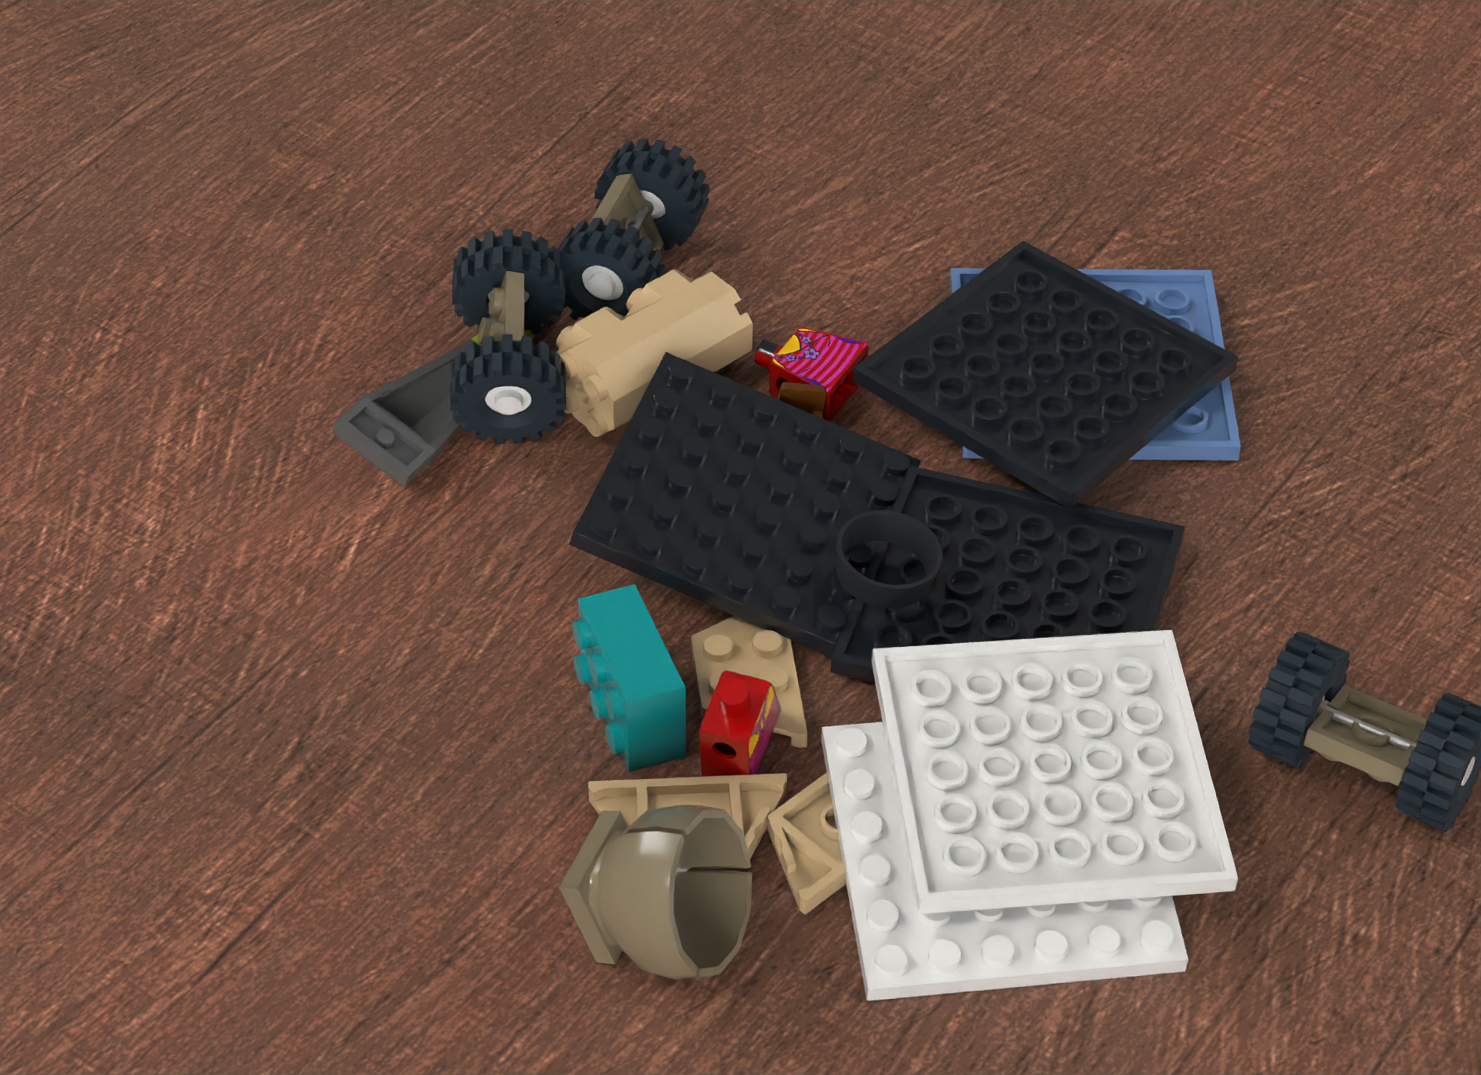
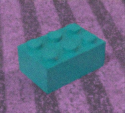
M636 585L579 598V620L572 622L573 635L580 650V655L574 656V667L580 684L588 683L590 687L589 697L595 717L597 719L604 718L607 724L605 731L611 752L614 755L620 753L628 772L686 757V687Z

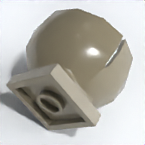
M676 805L649 809L629 826H627L621 811L602 810L559 889L597 963L616 964L623 950L645 972L671 979L720 975L739 952L751 913L752 873L730 870H696L692 867L728 866L748 869L751 867V862L743 832L723 809L703 805Z

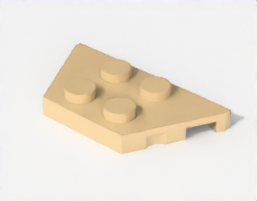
M737 616L730 617L691 636V652L702 721L721 673L729 670L772 683L781 706V712L773 732L790 736L791 746L807 747L808 733L790 639Z
M826 772L767 815V831L798 908L805 915L846 884V869L844 862H842L838 839L839 833L836 827Z
M786 773L588 781L589 802L599 815L602 810L621 811L627 826L649 809L676 805H703L723 809L743 832L749 858H751L767 829V815L779 807L787 793ZM713 866V867H692V868H693V869H696V870H706V869H730V868H737V867Z

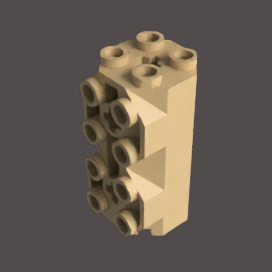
M673 269L646 284L644 288H638L632 292L626 303V307L629 310L626 317L616 313L611 308L603 307L576 322L574 326L564 328L556 340V346L559 349L557 353L561 356V363L564 362L566 368V410L564 412L566 414L572 413L578 421L587 427L593 436L598 437L631 420L665 352L712 372L751 352L753 323L747 312L739 315L734 305L741 301L736 290L713 272L692 279L682 272Z

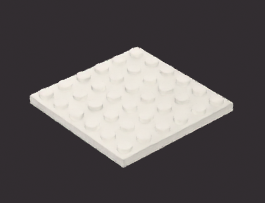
M1172 630L873 649L872 667L918 914L1235 891L1238 876Z
M883 722L822 727L821 741L836 827L839 833L838 839L842 862H844L846 869L845 879L867 1001L1186 971L1188 956L1172 896L918 914Z

